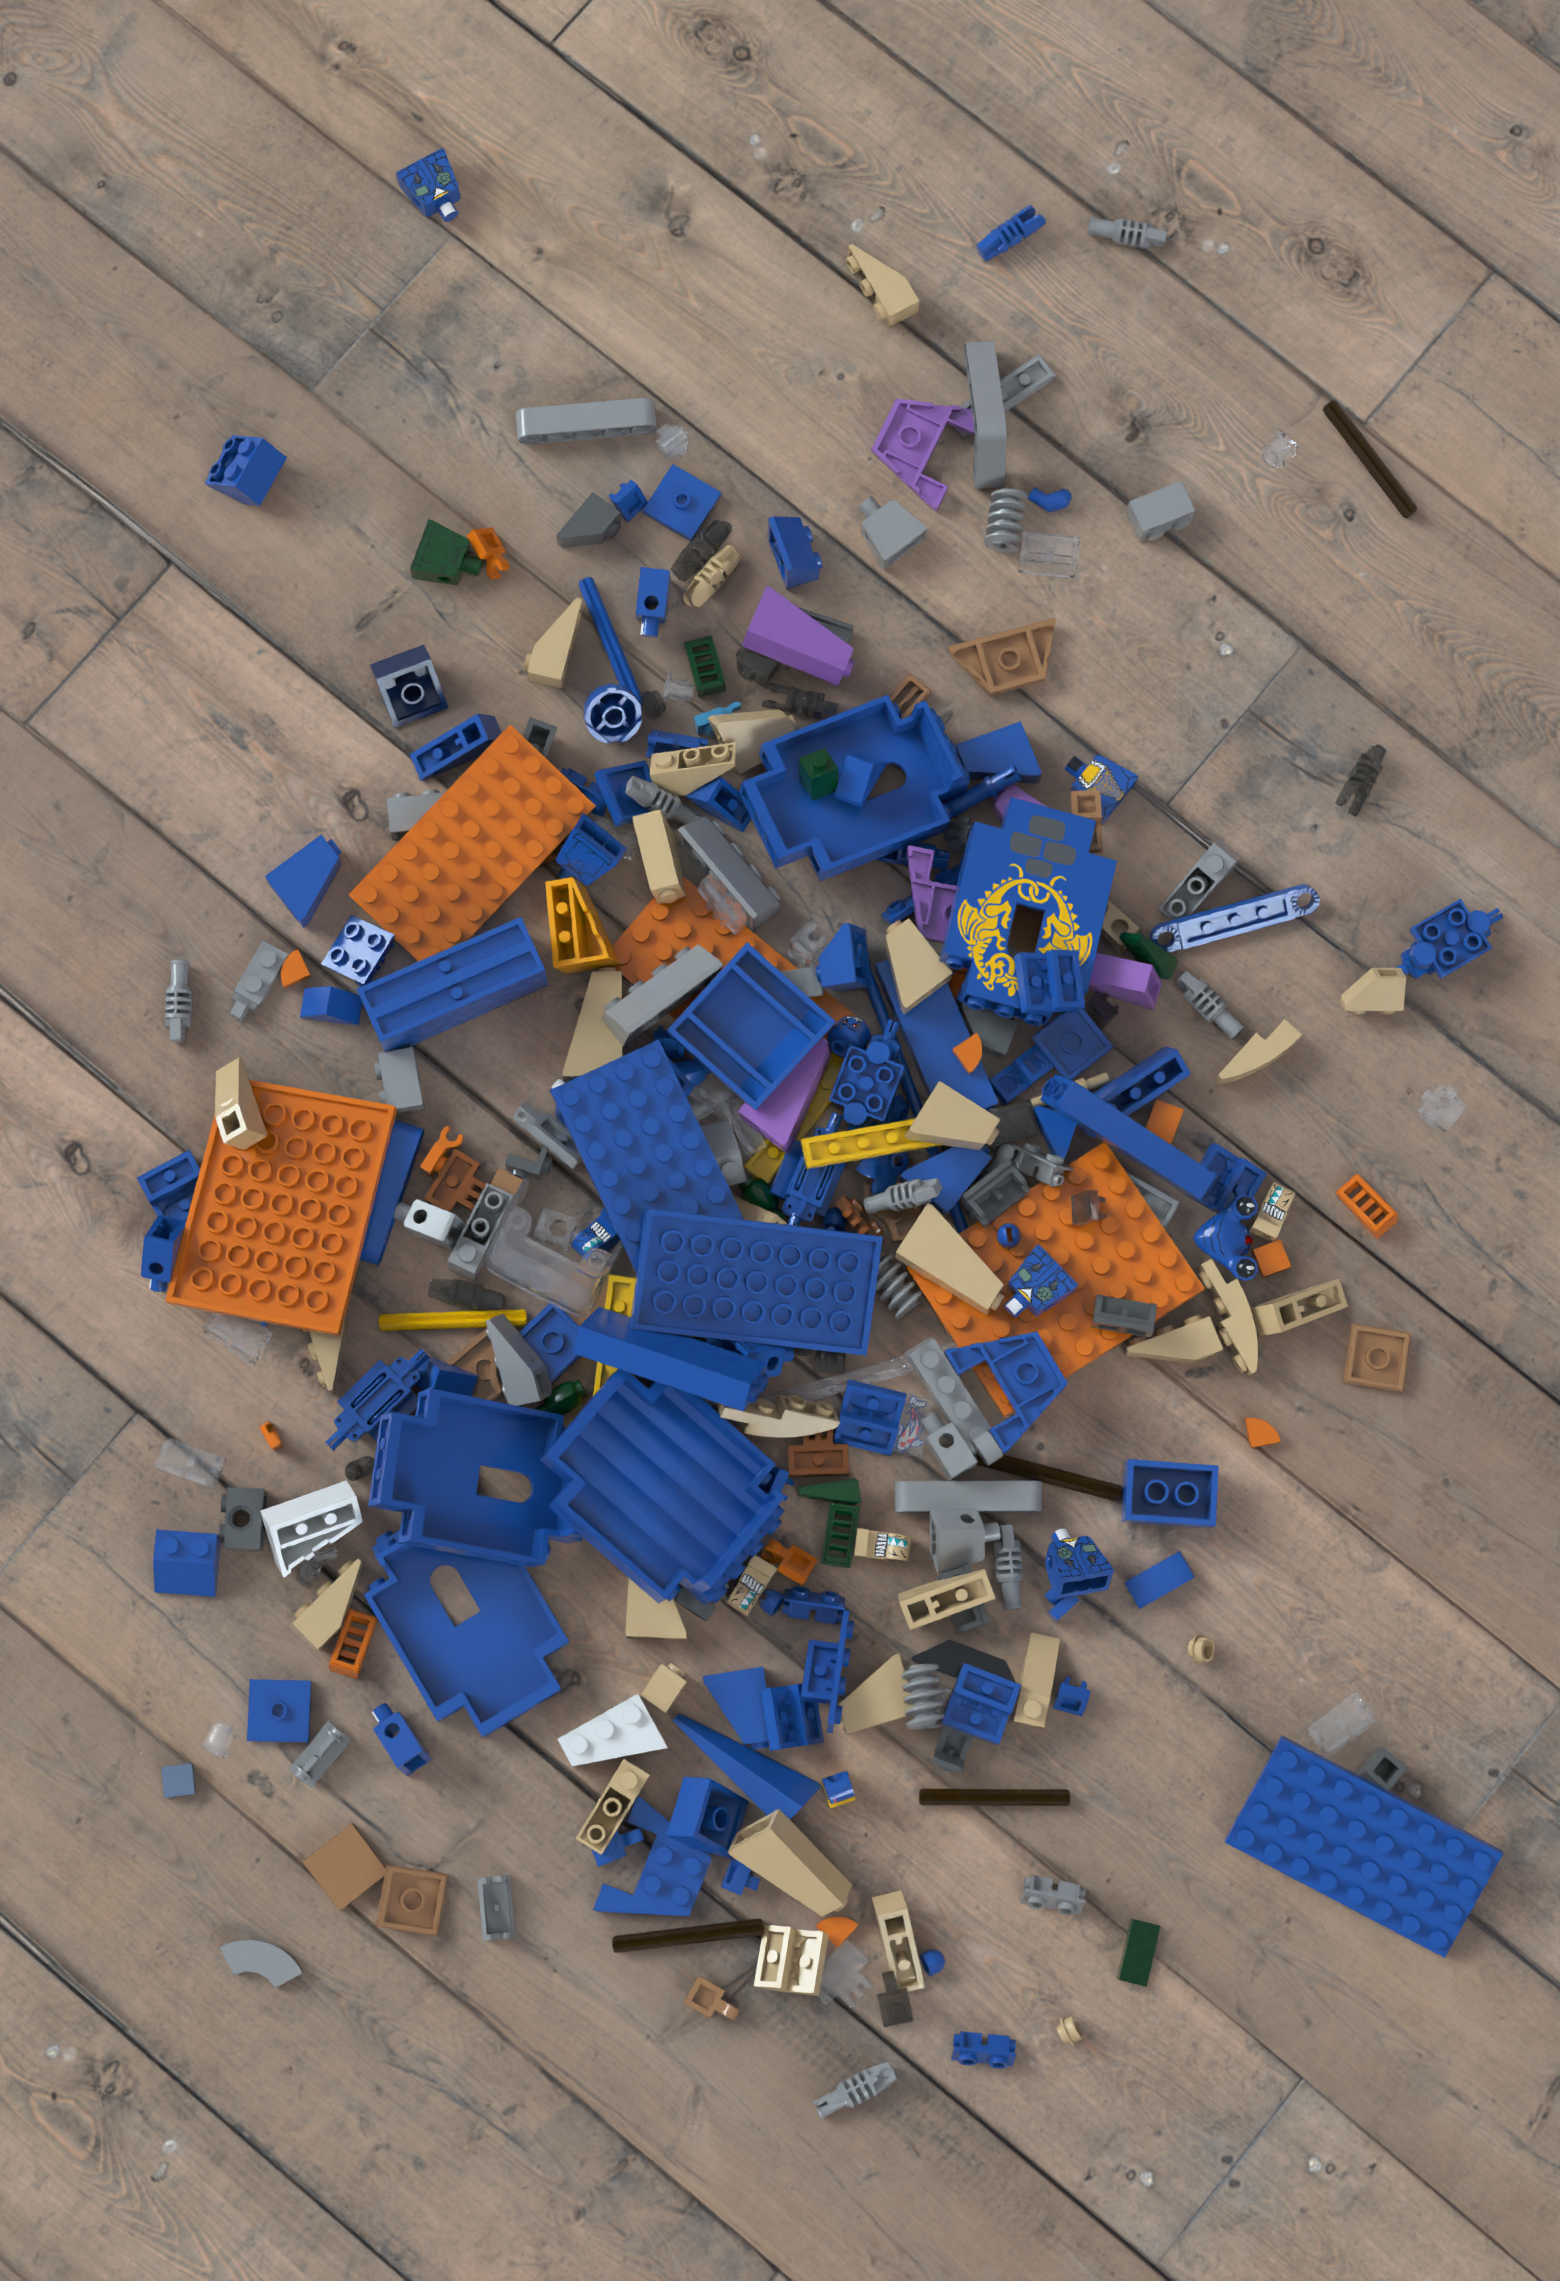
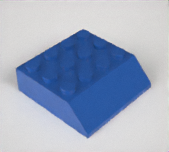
M747 942L668 1028L667 1033L730 1091L756 1111L836 1021Z

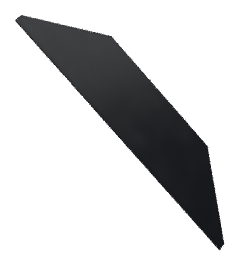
M950 1639L911 1658V1661L919 1664L939 1665V1668L936 1669L937 1671L956 1678L963 1663L1015 1682L1005 1660Z

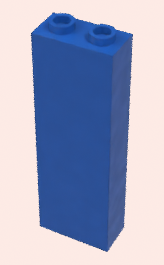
M889 960L877 963L875 965V973L895 1020L900 1022V1032L928 1097L940 1081L986 1111L994 1114V1109L997 1108L999 1102L981 1060L975 1070L968 1075L952 1052V1049L968 1039L970 1034L948 983L944 984L904 1015L900 1009Z
M1055 1074L1053 1078H1050L1045 1083L1042 1089L1043 1095L1040 1098L1042 1102L1180 1192L1199 1200L1202 1199L1216 1177L1215 1173L1075 1081Z
M598 1307L579 1326L573 1354L743 1412L750 1403L756 1402L760 1392L764 1393L769 1381V1376L765 1375L767 1363L684 1335L631 1329V1317L602 1307Z

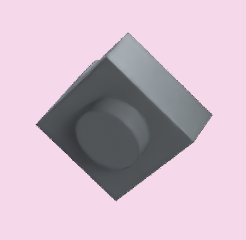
M542 1146L537 1162L509 1153L505 1166L507 1170H510V1174L523 1180H527L528 1176L541 1180L543 1173L548 1174L553 1157L549 1156V1148Z
M944 1725L932 1762L937 1764L942 1770L961 1773L974 1736Z

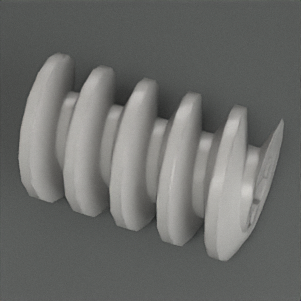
M1005 488L994 491L991 494L990 500L992 503L989 506L991 514L988 515L987 522L989 525L986 526L987 536L984 539V544L989 549L1001 553H1013L1019 550L1012 543H1019L1021 541V537L1014 533L1021 532L1023 528L1015 522L1024 520V515L1017 511L1025 510L1026 505L1018 501L1027 499L1025 492Z
M891 1252L880 1258L875 1292L884 1290L880 1299L882 1301L891 1299L887 1308L889 1311L899 1309L895 1319L900 1320L923 1303L918 1301L923 1292L920 1290L912 1293L911 1290L916 1284L915 1281L904 1282L909 1273L907 1271L897 1273L901 1263L890 1264V1260L894 1256V1253Z
M919 1664L905 1667L909 1670L902 1673L901 1677L911 1682L903 1686V1691L912 1695L904 1698V1703L913 1706L905 1711V1716L914 1718L906 1723V1727L912 1730L942 1727L936 1724V1721L944 1718V1714L935 1712V1709L942 1706L943 1702L934 1700V1696L942 1693V1690L932 1687V1684L940 1681V1677L931 1675V1672L938 1669L939 1665Z

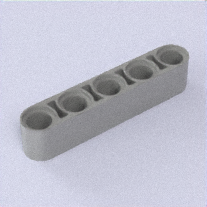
M650 398L531 407L520 409L515 414L518 442L521 444H542L645 435L657 431L655 401Z
M1042 1481L895 1482V1513H930L932 1510L971 1508L978 1510V1513L1043 1512Z

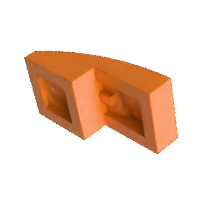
M1156 1099L1145 1128L1171 1144L1184 1109Z

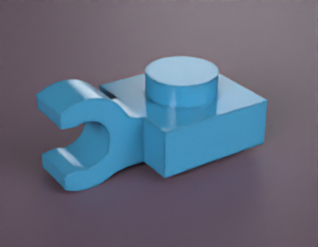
M734 702L724 709L719 707L694 716V726L697 734H715L708 721V717L732 714L734 711L741 709V703Z

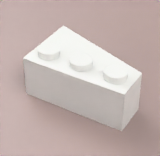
M347 1481L260 1511L274 1562L283 1578L290 1574V1569L304 1559L308 1561L314 1557V1552L328 1542L332 1544L363 1522L357 1497Z
M639 1694L557 1739L573 1767L668 1748Z

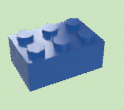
M1135 1459L1126 1460L1124 1462L1121 1522L1212 1529L1216 1526L1219 1466Z

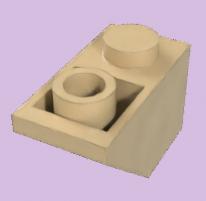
M1371 968L1341 995L1340 1001L1344 1010L1351 1014H1364L1366 1011L1394 1014L1395 1011H1404L1406 976L1401 968Z
M672 1663L667 1667L661 1664L641 1696L667 1713L687 1684V1681L683 1679L685 1673Z

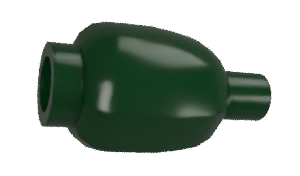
M750 1175L745 1182L738 1186L742 1190L741 1197L743 1200L775 1213L782 1219L785 1217L778 1209V1198L769 1194L771 1187L762 1178L755 1179L753 1175Z
M580 1380L576 1382L566 1381L552 1390L551 1396L545 1398L544 1404L538 1406L535 1410L563 1415L580 1406L583 1398L588 1394Z

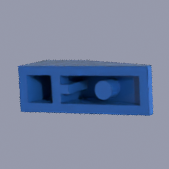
M477 713L409 755L420 780L424 781L478 758L502 732L495 716Z

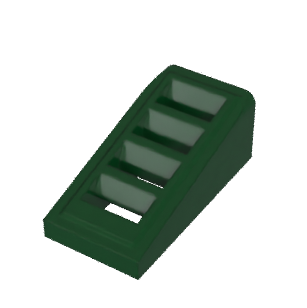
M712 636L684 642L697 697L726 691L722 669ZM704 645L709 647V650L697 653L692 651V648ZM711 655V660L699 663L695 662V659L702 658ZM714 667L713 670L698 673L700 668ZM716 675L715 680L701 683L700 679Z
M1126 932L1120 934L1119 939L1137 962L1153 965L1160 979L1169 980L1172 977L1178 962L1175 956L1142 934Z
M856 1479L800 1486L798 1488V1496L802 1498L854 1505L861 1504L859 1482Z
M830 1503L821 1564L851 1568L860 1507ZM835 1513L852 1516V1520L834 1519ZM832 1527L850 1528V1533L832 1531ZM831 1538L848 1540V1546L832 1544L830 1540ZM829 1550L847 1553L846 1558L829 1556L828 1552Z

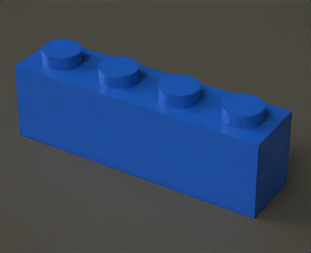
M1164 1046L1093 1094L1128 1116L1191 1075L1178 1050ZM1079 1126L1083 1134L1094 1138L1096 1137L1095 1135L1091 1134L1090 1132Z

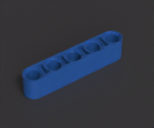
M399 1120L394 1121L360 1256L362 1261L379 1265L382 1260L395 1222L394 1212L397 1205L402 1202L423 1140L424 1128Z

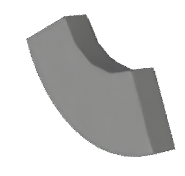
M253 1939L239 1940L220 1947L233 1975L242 1972L258 1973L266 1977L274 1988L304 1973L300 1965L289 1953L268 1942Z

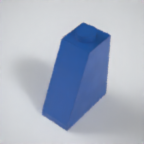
M1021 721L956 744L955 746L957 759L967 769L970 780H984V777L988 775L992 777L1011 764H1014L1017 771L1008 775V778L1020 773L1022 781L1017 783L1035 784L1040 782L1042 772Z
M322 835L318 836L265 876L270 887L302 928L309 924L342 865L338 856L342 852L332 839L326 841Z
M985 1145L980 1151L952 1147L904 1171L899 1180L904 1183L919 1178L921 1181L938 1178L943 1188L937 1197L931 1198L930 1204L947 1216L991 1161L992 1157L988 1155L990 1150Z
M763 1666L703 1676L705 1686L743 1744H751V1750L769 1747L761 1689H767Z

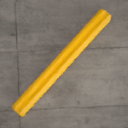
M524 1309L381 1314L378 1318V1325L381 1331L486 1328V1320L504 1314L511 1324L516 1327L526 1326L527 1312Z

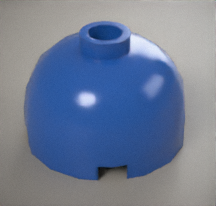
M620 684L599 686L589 694L585 701L583 716L586 727L595 739L603 743L611 744L610 742L620 741L621 743L627 741L636 734L642 722L641 705L638 699L628 688Z

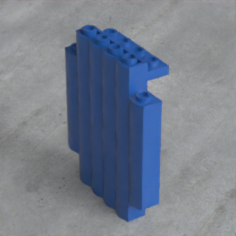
M620 1369L614 1371L540 1458L547 1467L567 1483L548 1507L658 1604L666 1599L670 1602L681 1590V1587L678 1585L679 1583L704 1605L711 1601L718 1602L727 1591L724 1585L730 1578L735 1580L743 1572L746 1566L742 1563L748 1556L753 1558L764 1545L761 1542L762 1538L766 1533L771 1535L782 1523L779 1517L785 1511L779 1505L785 1498L782 1493L777 1489L768 1494L761 1490L772 1478L773 1475L770 1471L776 1464L725 1418H721L720 1414L699 1396L655 1381L646 1388L631 1373Z

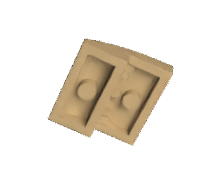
M764 1925L754 1987L819 1996L829 1934L823 1931L796 1930L789 1926Z

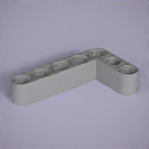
M994 341L965 342V365L975 432L974 487L975 489L1004 488L1007 431Z

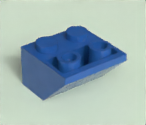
M232 435L223 445V452L218 461L210 468L209 477L205 484L243 504L260 506L287 457L264 438Z

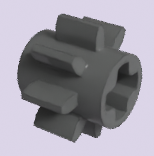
M959 816L957 821L951 820L946 832H944L945 841L948 843L947 846L954 848L956 853H965L969 832L974 825V822H971V818Z

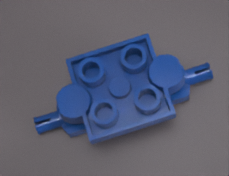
M1457 900L1410 928L1409 931L1416 942L1410 946L1411 948L1400 955L1402 964L1396 968H1401L1405 975L1409 974L1415 980L1427 973L1431 975L1435 972L1441 980L1492 949L1486 938L1492 934L1490 925L1503 919L1502 913L1498 914L1500 912L1498 908H1495L1488 914L1478 910L1470 913L1462 900Z
M888 1019L884 1034L872 1035L868 1048L863 1049L852 1044L848 1047L829 1101L845 1106L842 1116L843 1120L849 1124L847 1131L870 1127L874 1118L883 1122L887 1119L906 1065L899 1063L900 1060L897 1059L902 1046L894 1039L900 1025L898 1021Z
M831 1113L827 1127H817L812 1137L836 1133L843 1116ZM794 1141L789 1153L784 1154L769 1193L784 1201L783 1213L790 1218L787 1225L799 1226L801 1221L810 1222L814 1215L821 1218L825 1217L846 1162L806 1169L801 1142Z
M420 1349L409 1361L399 1356L389 1367L379 1360L337 1401L344 1411L334 1420L338 1430L325 1443L335 1451L346 1438L356 1443L366 1433L377 1442L381 1415L389 1412L411 1415L416 1410L418 1397L411 1389L421 1380L417 1369L430 1357Z

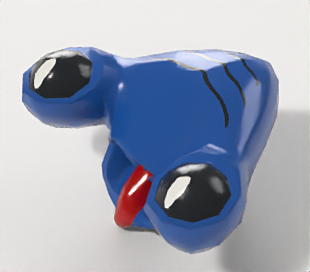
M1246 1194L1235 1197L1224 1211L1202 1224L1192 1238L1202 1252L1223 1265L1235 1278L1242 1281L1254 1279L1258 1273V1263L1250 1256H1243L1248 1253L1253 1239L1248 1228L1241 1224V1220L1252 1218L1258 1211V1203L1255 1198Z

